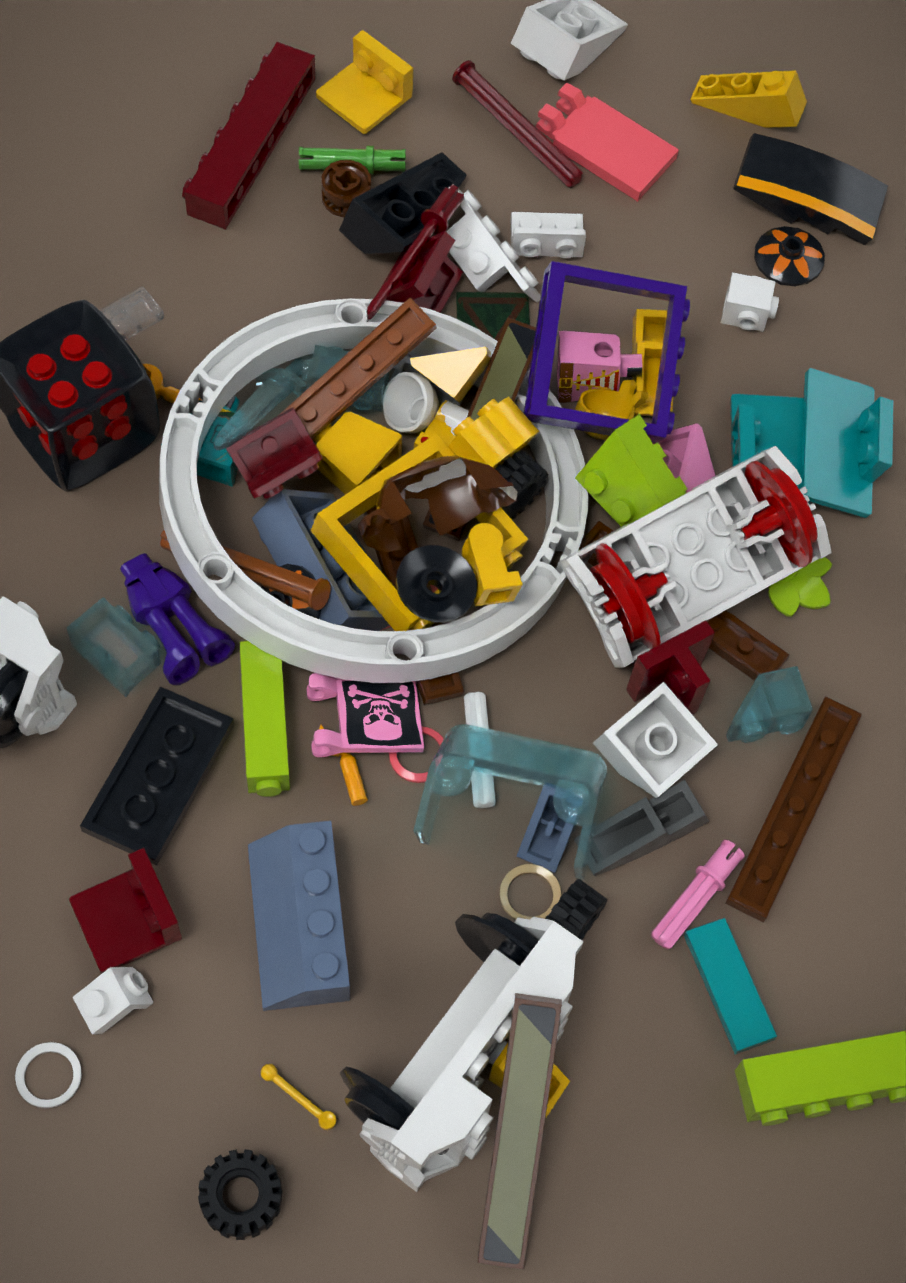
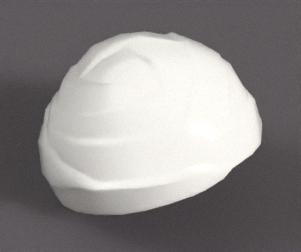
M402 372L397 374L387 384L383 394L382 404L385 420L390 427L401 433L412 434L426 429L434 420L439 409V400L435 388L429 379L419 373Z

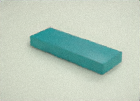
M722 918L686 931L684 938L734 1054L774 1041L777 1037L776 1032L726 919Z

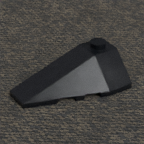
M441 152L352 199L339 231L364 254L403 252L412 245L424 228L421 221L422 213L433 206L445 187L449 188L454 184L459 189L467 174Z

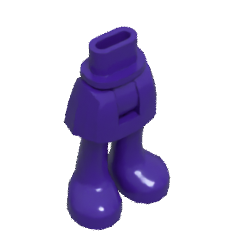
M146 553L138 555L121 566L120 570L126 578L124 584L127 588L129 605L136 622L149 625L165 648L166 657L162 669L170 684L181 685L188 682L196 675L200 667L199 656L170 621L169 618L173 615L177 616L188 631L200 657L208 666L222 663L233 653L235 643L225 631L211 627L196 612L189 602L192 591L189 585L178 575L162 567L159 562L153 563Z

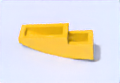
M636 309L633 316L632 354H642V377H632V380L636 382L634 394L638 391L648 392V399L643 405L635 409L634 415L640 413L641 416H653L668 310ZM673 397L671 400L670 407L671 412H673Z

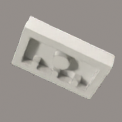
M511 212V246L519 256L583 257L586 240V230L583 229V214Z

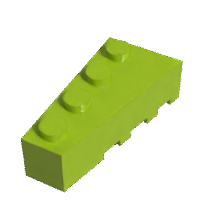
M640 413L615 429L575 477L621 527L686 494L688 489L680 476L677 478L673 476L662 459L666 454L659 443L653 444L643 428L647 424Z

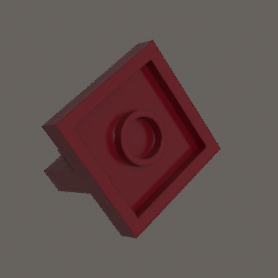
M446 231L430 237L401 280L392 289L387 301L404 303L411 298L419 307L441 313L463 274V271L447 257L456 240ZM407 250L401 252L384 283L388 281L390 274L395 269L397 264L400 262V260L407 252Z
M706 620L637 656L626 688L634 702L646 697L664 682L692 715L697 713L711 681L701 667L715 634Z

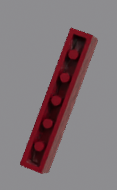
M276 42L270 54L266 53L263 56L255 78L251 77L248 80L241 101L234 103L225 127L218 129L214 138V144L209 153L205 152L202 155L193 179H187L183 187L182 197L185 199L188 216L226 230L314 83L315 55Z

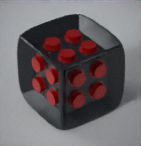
M79 300L61 306L24 326L0 342V409L28 453L48 478L62 490L76 489L101 477L140 453L158 436L160 431V415L152 381L147 375L140 359L105 315L89 301Z

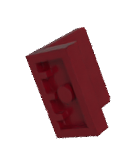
M144 848L128 854L131 870L69 898L100 973L105 972L110 967L124 966L182 939L178 921Z

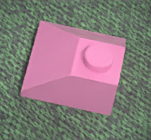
M698 423L674 429L670 435L667 434L666 438L659 442V445L666 454L662 459L675 478L680 476L688 488L686 493L715 476L704 433Z

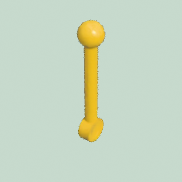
M266 1064L261 1068L260 1074L263 1080L273 1081L319 1119L318 1123L321 1129L328 1131L334 1128L336 1125L334 1113L330 1111L323 1112L283 1079L278 1074L275 1065Z

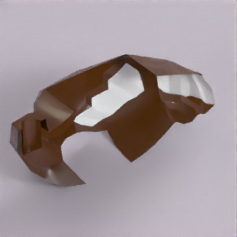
M457 455L440 457L419 463L384 480L376 500L377 509L364 516L358 524V528L367 546L386 552L400 550L402 547L391 524L411 514L404 501L405 499H428L433 521L441 536L465 524L480 513L493 512L500 507L510 505L516 501L517 491L512 482L504 479L490 465Z

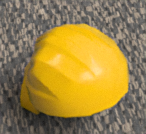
M624 380L619 391L597 388L582 392L575 410L630 420L634 417L635 409L643 405L648 399V392L638 391L634 394L636 388L635 380ZM585 432L595 439L606 441L609 437L608 435Z

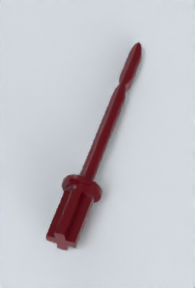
M457 186L445 187L433 206L422 213L421 221L424 228L392 271L388 281L384 283L368 305V320L372 319L391 294L392 289L401 280L432 234H439L448 229V221L464 200V194L458 192Z

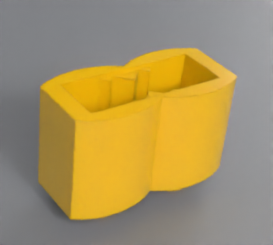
M509 396L499 403L494 398L478 411L477 415L479 418L474 421L469 416L452 431L456 437L449 444V447L457 456L485 463L495 469L499 464L502 465L506 458L509 456L512 458L514 453L522 450L540 431Z

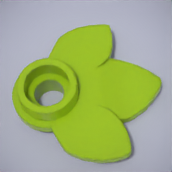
M826 557L820 558L770 585L768 596L771 603L779 612L788 617H792L795 614L799 605L809 609H820L829 606L831 602L829 591L821 577L830 570L832 563Z

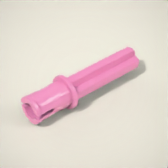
M723 840L704 866L697 867L696 877L653 929L651 936L658 945L665 949H671L716 891H723L725 888L724 881L745 857L743 851L738 848L735 853L732 852L726 859V856L735 847L734 843L729 840Z

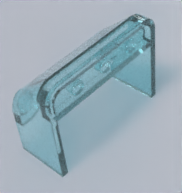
M460 724L451 728L445 735L428 770L413 830L419 842L429 845L441 795L452 797L464 792L470 784L473 771L541 786L548 782L556 785L553 804L558 817L566 823L582 826L573 868L575 878L584 880L607 779V767L602 757L588 750L468 724Z

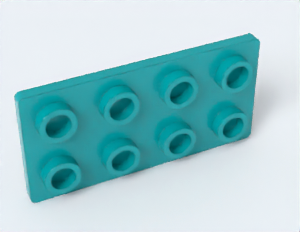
M809 368L805 373L801 457L802 482L800 483V488L806 487L808 492L804 495L809 497V502L867 518L872 514L873 482L889 469L893 463L894 400L880 396L874 402L875 390L873 387L813 368Z
M732 394L730 399L732 467L766 449L776 446L797 469L801 477L804 398Z

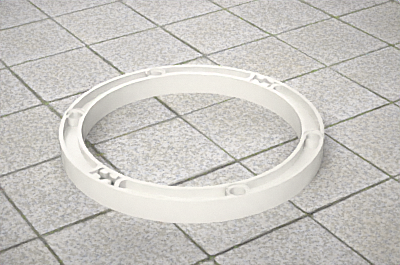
M349 298L298 305L273 313L249 324L217 346L194 369L181 388L170 410L163 433L160 454L159 504L164 530L171 551L183 575L200 599L238 635L270 655L317 674L343 680L370 683H404L433 679L456 673L484 662L505 650L525 635L544 616L557 598L567 576L560 563H558L556 569L550 565L555 550L563 552L559 561L579 550L588 513V492L575 479L585 466V462L574 429L532 422L540 432L528 444L536 462L548 474V478L545 479L547 482L544 485L546 525L541 548L534 561L522 575L521 581L523 585L513 602L490 604L470 615L446 624L408 631L354 629L306 615L264 591L232 561L217 540L207 520L197 483V461L203 441L221 409L238 391L264 372L287 361L328 350L353 349L403 303L386 300L380 310L370 320L367 319V307L373 299ZM420 307L436 324L437 329L409 353L411 356L421 357L485 346L490 350L492 356L498 342L497 340L456 318ZM487 367L476 380V382L473 384L478 388L480 386V383L483 379ZM530 369L515 403L523 413ZM549 389L547 405L562 408L557 398ZM216 575L221 577L222 579L211 580L208 578V576ZM395 654H404L411 660L398 659Z

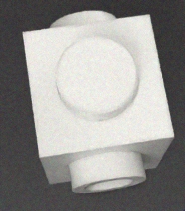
M732 272L725 297L721 323L737 326L744 330L763 332L767 319H774L778 308L779 297L773 296L775 281Z

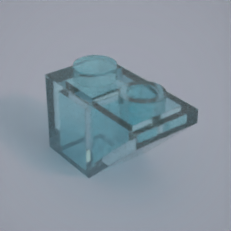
M798 666L758 675L726 733L728 742L742 740L744 743H749L763 738L768 733L780 731L781 734H791L803 728L813 708Z

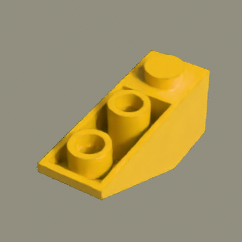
M796 70L701 75L690 99L693 104L764 128L797 127L807 103Z

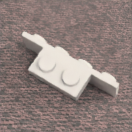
M458 189L459 193L464 194V200L460 206L466 215L446 232L456 240L449 252L468 279L480 293H483L509 271L523 292L536 303L540 301L541 296L534 288L539 283L527 267L524 266L520 269L515 261L519 258V255L506 240L501 243L496 235L500 233L499 228L488 215L483 218L477 211L482 206L469 190L463 193Z

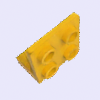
M362 30L353 37V62L317 89L316 98L361 133L366 134L412 97L413 67Z

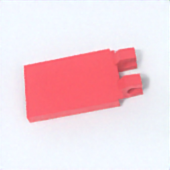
M566 83L558 92V96L561 97L556 103L558 109L546 103L538 112V117L541 119L537 122L536 128L554 140L553 144L565 156L637 202L677 159L679 149L595 96L593 98L589 96L585 98L580 89L569 83ZM562 112L568 115L566 119L564 118Z

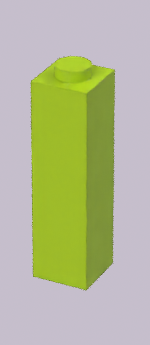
M241 641L239 643L248 793H257V795L263 797L276 796L282 791H290L282 660L262 651L249 641Z

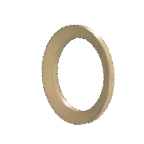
M524 864L515 867L506 874L501 883L500 901L503 909L514 920L518 917L529 920L532 918L519 914L511 907L507 891L511 882L518 876L535 874L544 878L551 886L553 892V901L549 909L541 915L533 916L545 919L561 897V887L557 878L548 869L539 865Z

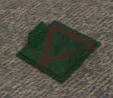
M456 292L457 319L479 329L498 341L507 318L530 325L529 296L526 293Z

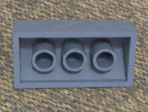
M283 489L278 494L272 496L252 517V520L260 533L261 540L272 555L276 566L285 564L303 566L314 575L316 580L324 578L330 582V596L326 605L321 609L319 619L336 625L371 631H380L390 626L310 531L317 513L337 501L332 493ZM350 523L344 526L365 552Z
M331 821L288 825L248 844L263 1011L350 1001V983Z

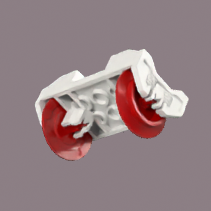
M776 446L766 449L692 488L693 490L640 519L618 528L559 561L568 580L581 596L595 622L605 649L615 668L626 667L633 663L637 656L659 646L695 625L713 618L799 569L832 553L824 520L820 514H812L811 511L816 509L814 503H808L810 501L809 497L804 495L808 492L806 487L799 489L797 486L802 482V478L797 469ZM595 552L598 564L589 570L585 564Z

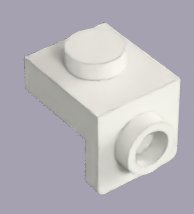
M110 967L73 996L92 1035L103 1034L133 1009H146L153 1004V1000L147 991L148 984L145 978L133 967Z

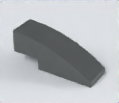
M684 779L667 789L658 798L653 797L648 800L645 797L577 836L574 838V841L593 875L597 876L649 854L710 821Z

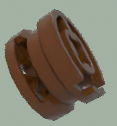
M339 160L333 162L325 168L321 176L322 203L326 210L339 217H345L352 199L371 190V175L365 166L356 161Z

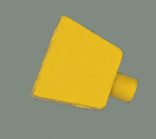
M353 412L344 413L333 426L329 424L313 439L317 443L316 447L323 457L317 463L319 466L318 470L345 495L398 460L402 455L401 434Z

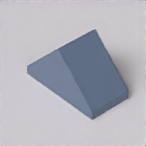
M545 782L517 857L555 873L577 825L585 798Z

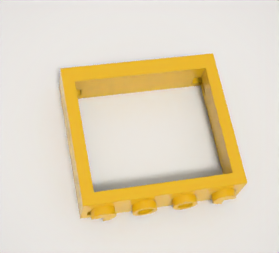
M437 433L317 513L310 530L394 631L429 628L434 622L418 617L404 605L396 588L352 538L344 526L376 505V500L384 480L419 463L455 455ZM501 507L493 512L480 513L476 516L480 523L492 524L501 531L503 535L501 551L507 570L511 569L513 564L523 557L520 551L528 538Z

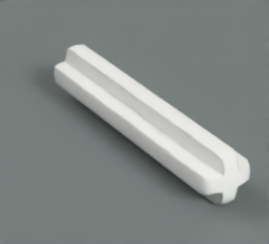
M472 692L464 696L473 804L478 809L491 808L495 806L496 800L486 695L482 692Z

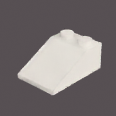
M544 0L526 7L511 44L521 50L520 53L525 58L536 61L547 68V72L552 77L565 81L586 69L626 30L628 24L593 0Z

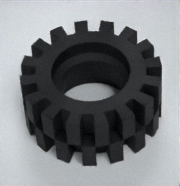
M525 451L514 453L512 458L509 456L505 459L502 466L499 464L495 468L504 479L512 482L517 491L516 501L508 506L501 507L512 520L516 518L517 513L521 514L525 511L527 504L530 505L534 501V496L539 495L542 491L540 488L546 484L547 481L545 479L548 478L547 471Z
M577 879L574 884L570 885L567 892H564L559 902L553 906L552 911L545 919L555 921L582 940L587 931L593 926L594 921L601 914L600 912L604 909L607 899L581 879Z
M236 1149L229 1151L228 1156L222 1157V1155H219L214 1159L215 1163L211 1167L208 1165L204 1170L205 1176L203 1180H200L198 1186V1200L204 1218L214 1231H219L221 1236L228 1239L229 1236L236 1237V1240H245V1236L250 1235L253 1238L259 1236L261 1230L264 1228L268 1230L273 1224L272 1220L275 1216L278 1217L281 1210L282 1188L277 1170L273 1164L270 1165L267 1162L266 1157L261 1154L256 1156L252 1150L245 1149L244 1153H237ZM238 1177L252 1180L259 1190L255 1205L244 1212L232 1211L223 1202L225 1186L231 1180Z

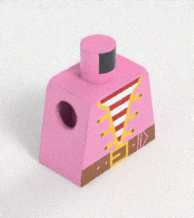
M559 331L557 358L559 403L578 401L582 392L589 389L601 388L619 391L620 377H642V354H621L620 338L617 335Z

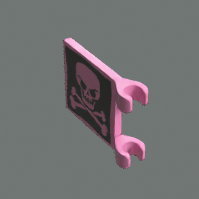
M317 673L310 675L309 685L306 688L307 698L310 701H322L336 697L340 733L328 729L315 731L314 741L311 744L312 754L315 757H328L338 753L424 751L416 681L370 683L343 680Z

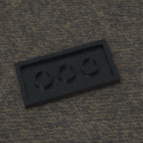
M160 686L80 824L81 831L128 853L144 848L150 862L157 866L232 731L234 718Z

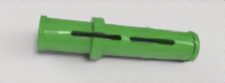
M366 146V149L299 147L300 158H313L299 159V170H325L331 163L339 160L359 162L367 168L370 174H374V171L405 172L406 170L405 161H391L406 160V149L383 150L374 149V146Z

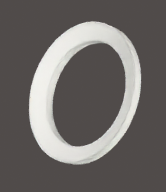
M54 1042L42 1043L28 1050L20 1059L15 1074L16 1086L21 1096L31 1105L39 1108L57 1107L72 1098L78 1090L82 1078V1069L77 1056L67 1046ZM43 1053H59L65 1056L73 1067V1080L70 1087L64 1094L55 1099L43 1100L33 1096L25 1085V1072L28 1065L34 1058Z

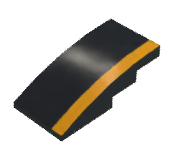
M754 133L749 139L733 189L790 224L799 217L827 235L837 228L861 244L866 245L873 239L888 185L826 154L788 141Z

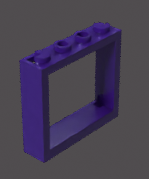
M551 261L544 270L524 414L534 423L608 436L615 429L629 421V419L547 405L564 282L669 301L652 423H646L647 426L643 429L652 443L655 444L664 440L667 434H671L675 420V414L670 411L672 397H676L680 384V375L675 374L677 359L680 360L682 358L685 348V337L680 335L682 322H686L690 311V299H686L687 286Z

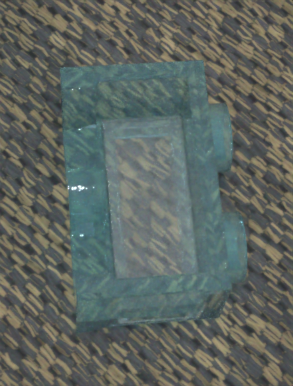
M103 597L66 627L71 646L117 690L127 697L140 681L161 664L159 655L161 647L151 633L146 630L141 633L132 624L131 616L122 606L117 604L113 607Z

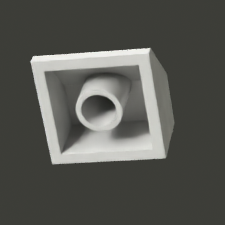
M664 682L593 742L620 775L655 798L664 793L718 745Z

